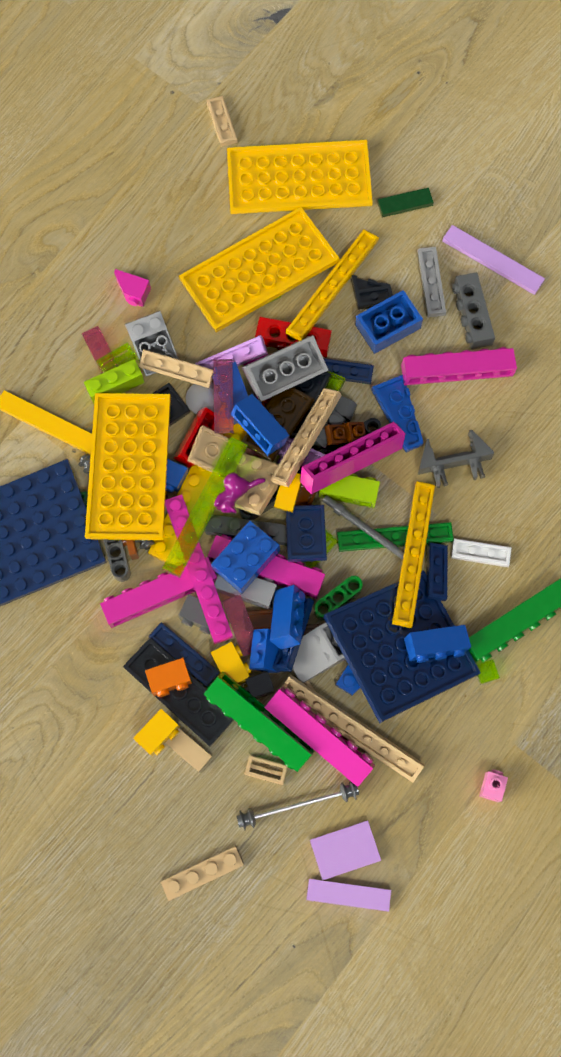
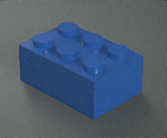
M402 290L358 314L355 326L375 354L421 329L423 318L405 291Z
M249 521L211 563L212 570L243 594L280 552V545Z

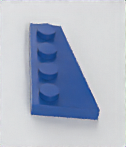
M403 375L373 386L371 390L389 423L395 422L406 433L403 443L405 452L421 447L424 442L418 421L415 418V409L411 403L409 388H407V385H404Z

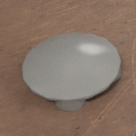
M214 383L211 384L210 388L193 384L187 391L186 405L195 414L205 407L216 412L221 406L218 394L221 391Z

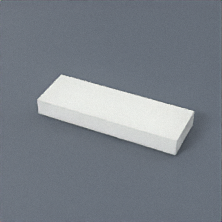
M454 538L451 558L509 567L512 547Z

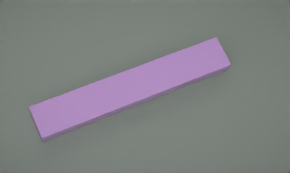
M453 225L443 237L442 242L533 295L536 294L545 278Z

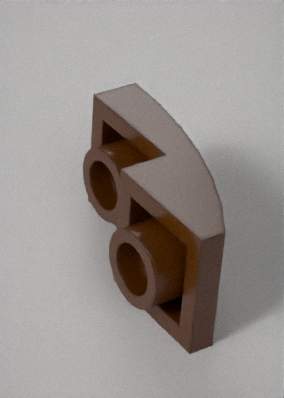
M348 422L346 424L325 426L328 445L348 444L366 435L364 422Z

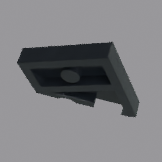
M356 275L351 277L358 310L371 308L393 296L391 284L378 283L372 279H368V281L359 279Z

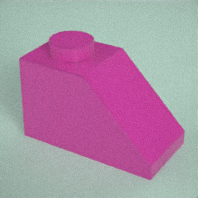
M115 269L116 280L126 301L132 306L139 305L143 307L151 290L149 280Z

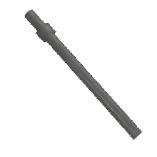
M327 495L324 497L322 502L331 507L334 513L338 516L342 515L403 560L404 551L346 510V506L341 503L338 504Z

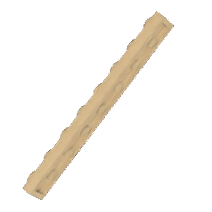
M292 675L287 678L282 687L291 689L300 702L303 700L311 707L310 710L317 715L318 713L327 720L326 724L331 728L333 726L336 727L344 737L411 782L415 781L423 769L424 763Z

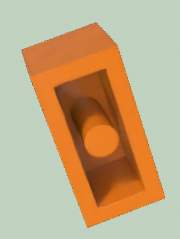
M184 658L145 670L151 692L154 696L163 697L170 694L169 691L177 689V691L187 689L189 684H192Z

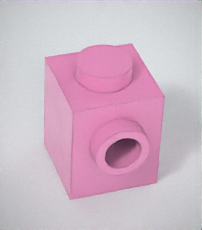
M492 769L491 772H486L479 797L498 803L502 802L508 777L503 776L504 773Z

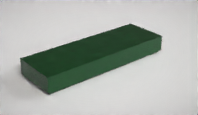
M429 187L377 200L382 218L430 207L434 204Z

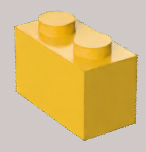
M230 642L211 652L220 673L223 671L239 685L245 683V679L250 678L249 674L252 672L247 662L242 663L240 657L243 655L238 645L234 647L233 643Z
M160 709L133 739L151 756H154V754L159 755L166 746L164 744L167 740H173L180 731L178 729L180 726L164 710Z

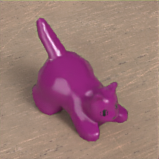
M230 473L224 479L225 490L217 496L214 506L223 513L233 512L236 514L235 502L249 489L264 483L266 480L264 478H257L249 482L245 478L238 476L237 473Z

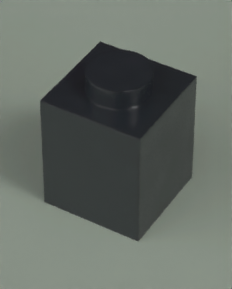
M268 672L245 679L247 685L243 686L244 689L256 699L275 693Z

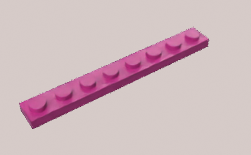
M181 494L165 500V506L214 644L231 639L233 635L183 496Z

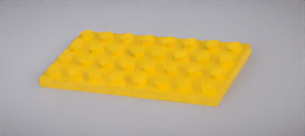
M367 140L227 148L230 214L294 211L299 207H302L303 210L372 206Z
M299 207L179 275V280L217 333L337 264L340 258L302 207Z
M95 393L85 526L86 539H164L170 394Z

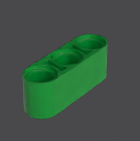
M351 576L322 597L315 604V616L319 620H325L323 617L325 614H321L318 611L320 606H326L329 610L327 613L351 602L361 593L363 587L362 580L357 576ZM350 583H356L358 584L359 588L357 590H351L348 587V585ZM336 594H340L343 596L344 600L341 602H336L333 599V596Z

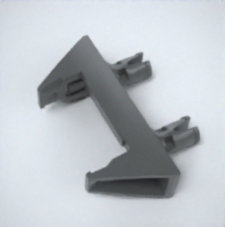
M469 430L468 436L472 451L437 457L435 459L430 440L427 439L418 475L432 472L436 487L440 488V479L444 487L448 485L444 469L470 465L473 480H477L478 474L480 479H483L485 474L481 462L491 460L494 451L473 430Z

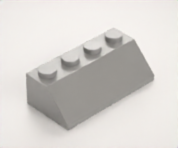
M308 336L242 367L249 385L260 401H264L328 371L314 336Z

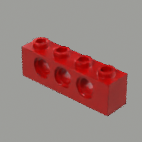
M259 317L255 337L261 335L266 348L273 347L280 350L298 341L289 340L291 336L286 334V329L291 322ZM313 327L306 337L314 336L322 356L327 358L332 330ZM274 333L279 334L278 337H272L271 335Z

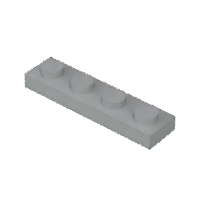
M436 247L419 248L417 254L427 317L445 316L446 307Z

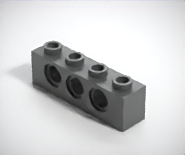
M478 272L456 276L455 282L452 284V290L458 298L456 301L458 311L461 310L462 313L461 324L467 332L465 333L466 343L470 344L471 350L492 346L495 335ZM465 293H469L472 296H466ZM473 309L476 313H471L469 310ZM473 326H479L481 329L477 330Z

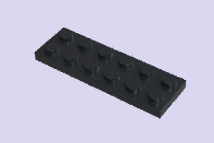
M149 638L125 663L123 668L152 694L145 670L175 660ZM191 675L192 684H189L187 689L181 691L174 689L169 691L170 694L166 696H155L209 747L234 721V719L224 715L222 709L217 705H213L207 700L204 695L207 689Z

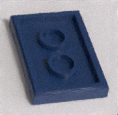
M324 505L295 506L293 513L286 511L288 562L327 561Z

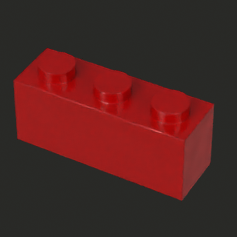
M207 407L199 410L173 459L188 468L194 466L195 464L187 460L200 427L205 426L214 431L221 416Z

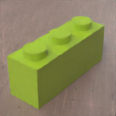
M135 359L84 381L93 404L95 402V393L121 394L145 383Z
M351 474L319 490V497L324 498L327 495L335 501L375 508L380 481H376L372 477L360 478L356 474Z

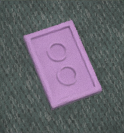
M368 821L310 840L322 880L381 861Z

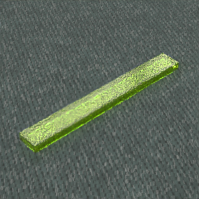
M230 437L162 570L179 578L181 577L217 508L214 506L217 496L225 490V477L230 473H235L248 444Z

